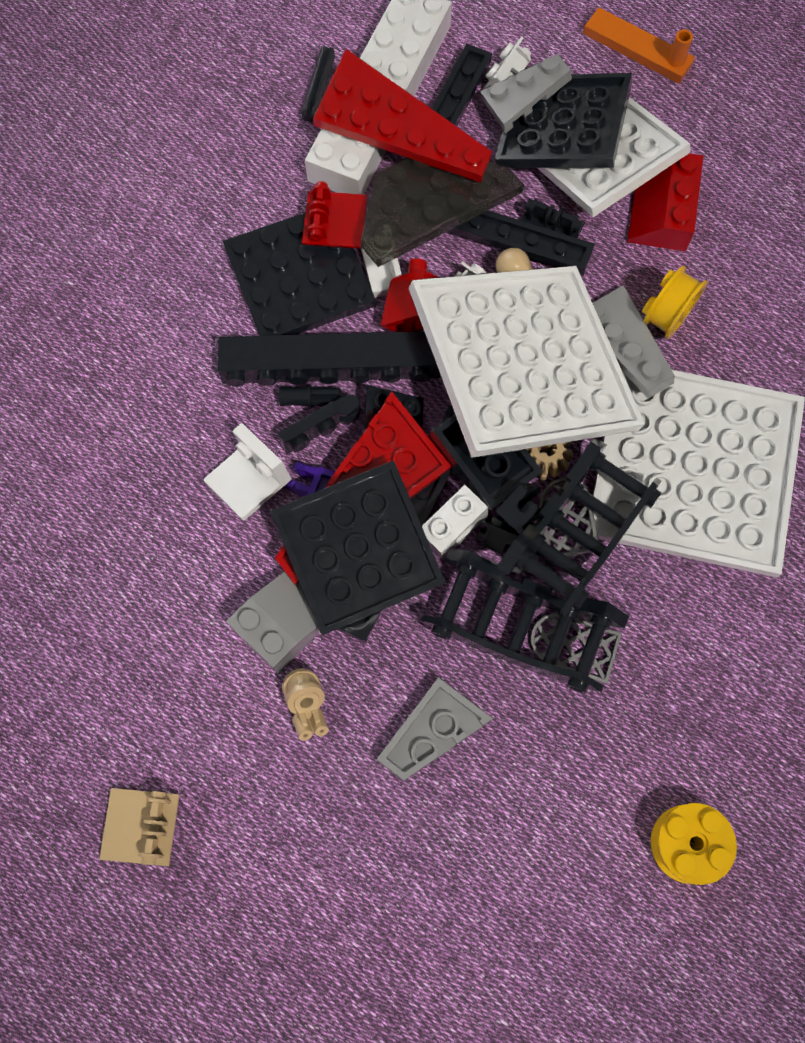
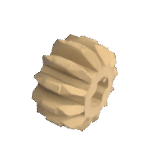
M571 442L527 449L543 471L540 473L542 481L546 479L548 473L556 479L559 477V470L567 471L569 467L568 461L573 457V451L568 449Z

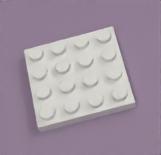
M629 97L614 168L537 169L592 217H595L689 154L690 143Z

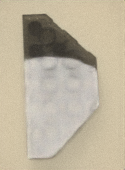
M407 158L376 173L361 237V248L377 267H380L521 194L524 184L507 166L489 162L480 183Z

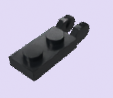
M353 394L345 395V397L325 405L280 431L278 434L280 444L286 455L292 451L299 452L305 449L310 444V441L319 435L327 436L331 434L339 423L349 425L353 420L359 418V398Z

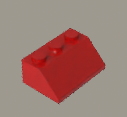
M687 154L634 190L628 243L686 252L695 232L703 155Z

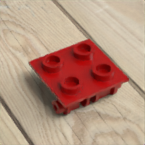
M317 182L312 191H308L302 244L362 249L367 195L331 192L326 182Z

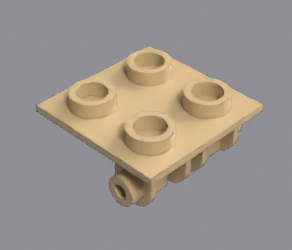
M111 788L99 860L169 866L180 795L158 791L148 792Z

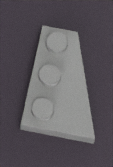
M558 54L481 91L482 101L504 132L507 133L513 128V122L520 116L525 118L533 112L532 106L539 100H547L572 79L571 69Z
M438 677L376 760L404 782L492 721L493 718Z

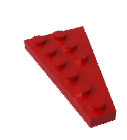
M347 49L344 51L313 118L314 126L480 183L492 155V151Z
M391 392L382 408L370 421L358 442L356 441L325 488L394 460L411 499L450 470L451 465L395 394ZM283 545L275 559L296 586L299 580Z

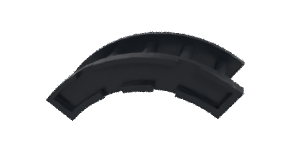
M597 438L589 443L566 476V480L570 482L565 490L561 488L557 494H553L539 512V518L535 524H529L513 541L497 566L498 569L507 575L516 567L520 570L524 568L565 596L568 600L560 610L564 615L572 607L577 610L580 609L590 594L585 590L644 506L646 505L651 509L662 493L657 489L662 482L657 477L647 487L606 460V455L602 452L607 445ZM591 469L595 472L597 470L601 471L641 498L628 518L584 490L585 486L581 483ZM569 500L572 502L577 500L619 529L608 546H605L564 518L565 514L561 510ZM548 528L552 530L557 528L599 558L588 571L545 542L546 537L543 536ZM538 552L580 581L577 587L573 586L531 557L532 554Z
M450 549L445 561L457 567L456 573L458 575L441 617L423 615L421 622L432 627L431 633L445 640H449L451 637L521 668L567 683L566 686L574 691L586 694L587 689L602 692L604 685L590 678L589 673L605 630H609L610 626L625 629L629 618L627 614L609 602L587 598L579 610L572 607L564 615L560 610L567 600L551 595L553 592L552 588L526 578L522 580V583L505 577V573L497 568L498 565L486 560L473 551ZM477 578L488 584L486 588L489 591L473 631L470 633L452 623L470 579ZM506 592L522 598L521 603L524 604L507 649L484 639L499 599ZM543 606L557 611L559 619L543 661H538L521 655L519 652L536 609L539 610ZM577 618L590 621L592 627L577 668L573 671L558 667L556 663L571 623L576 622Z

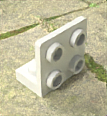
M241 423L232 431L238 441L235 445L237 450L207 475L204 481L242 520H246L291 480V477L282 460Z

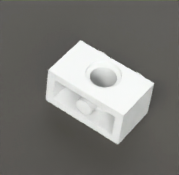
M464 485L422 525L431 549L444 560L448 556L450 549H455L488 517V506Z

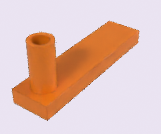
M600 7L597 8L584 26V35L678 84L681 83L696 58L688 53L693 40V34L686 29L679 30L676 33L673 45Z

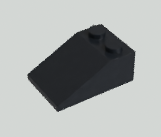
M455 414L433 429L428 436L449 462L451 470L490 510L506 500L520 484H527L543 472L527 449L471 458Z

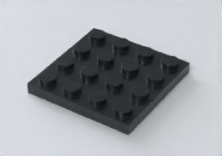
M632 73L571 74L572 79L547 100H539L532 106L533 112L525 118L520 116L513 122V128L507 133L504 130L502 131L495 156L496 168H614L632 87Z
M305 213L223 241L259 336L297 335L376 307V299L354 248L302 244Z
M394 460L270 510L321 636L446 583Z

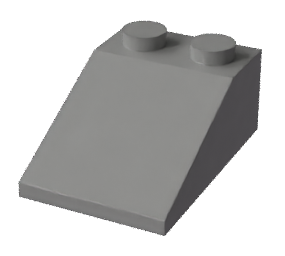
M285 572L251 596L226 621L230 628L277 674L320 632L300 583L295 586Z

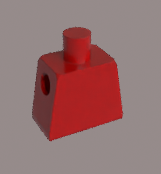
M420 258L411 259L409 261L408 273L395 277L390 281L381 321L382 327L392 332H419L424 330L410 294L409 286L412 280L439 278L427 271V261Z

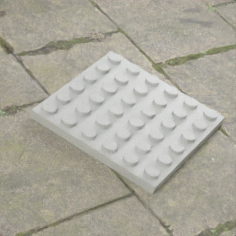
M577 266L412 280L409 291L471 458L638 431L645 425Z
M672 370L675 375L674 384L647 398L623 373L645 425L638 431L604 436L603 443L607 446L602 453L606 455V460L647 487L657 477L662 481L657 488L662 493L651 509L646 505L644 506L619 544L776 578L782 575L805 397ZM597 470L593 496L628 518L641 498ZM594 513L598 539L611 541L619 529Z

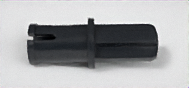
M308 384L307 387L280 386L279 389L280 406H308V409H312V405H327L342 397V391L339 387L312 388V384Z

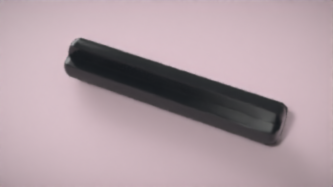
M323 46L319 51L301 110L304 121L313 122L314 115L324 96L335 59V51L331 47Z

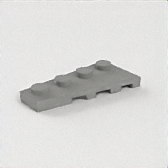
M624 285L593 302L620 368L647 398H650L674 384L675 375L648 327L643 322L644 320Z

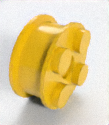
M684 265L676 272L672 269L668 271L660 283L663 289L656 298L652 296L642 310V313L646 315L643 322L646 325L652 323L664 331L667 340L673 336L685 321L708 285L707 280L701 283L687 274Z
M689 803L666 810L656 820L651 832L650 843L654 860L668 877L681 883L705 885L716 882L729 872L736 858L737 842L731 824L722 813L705 804ZM691 838L695 842L694 849H692L690 846Z

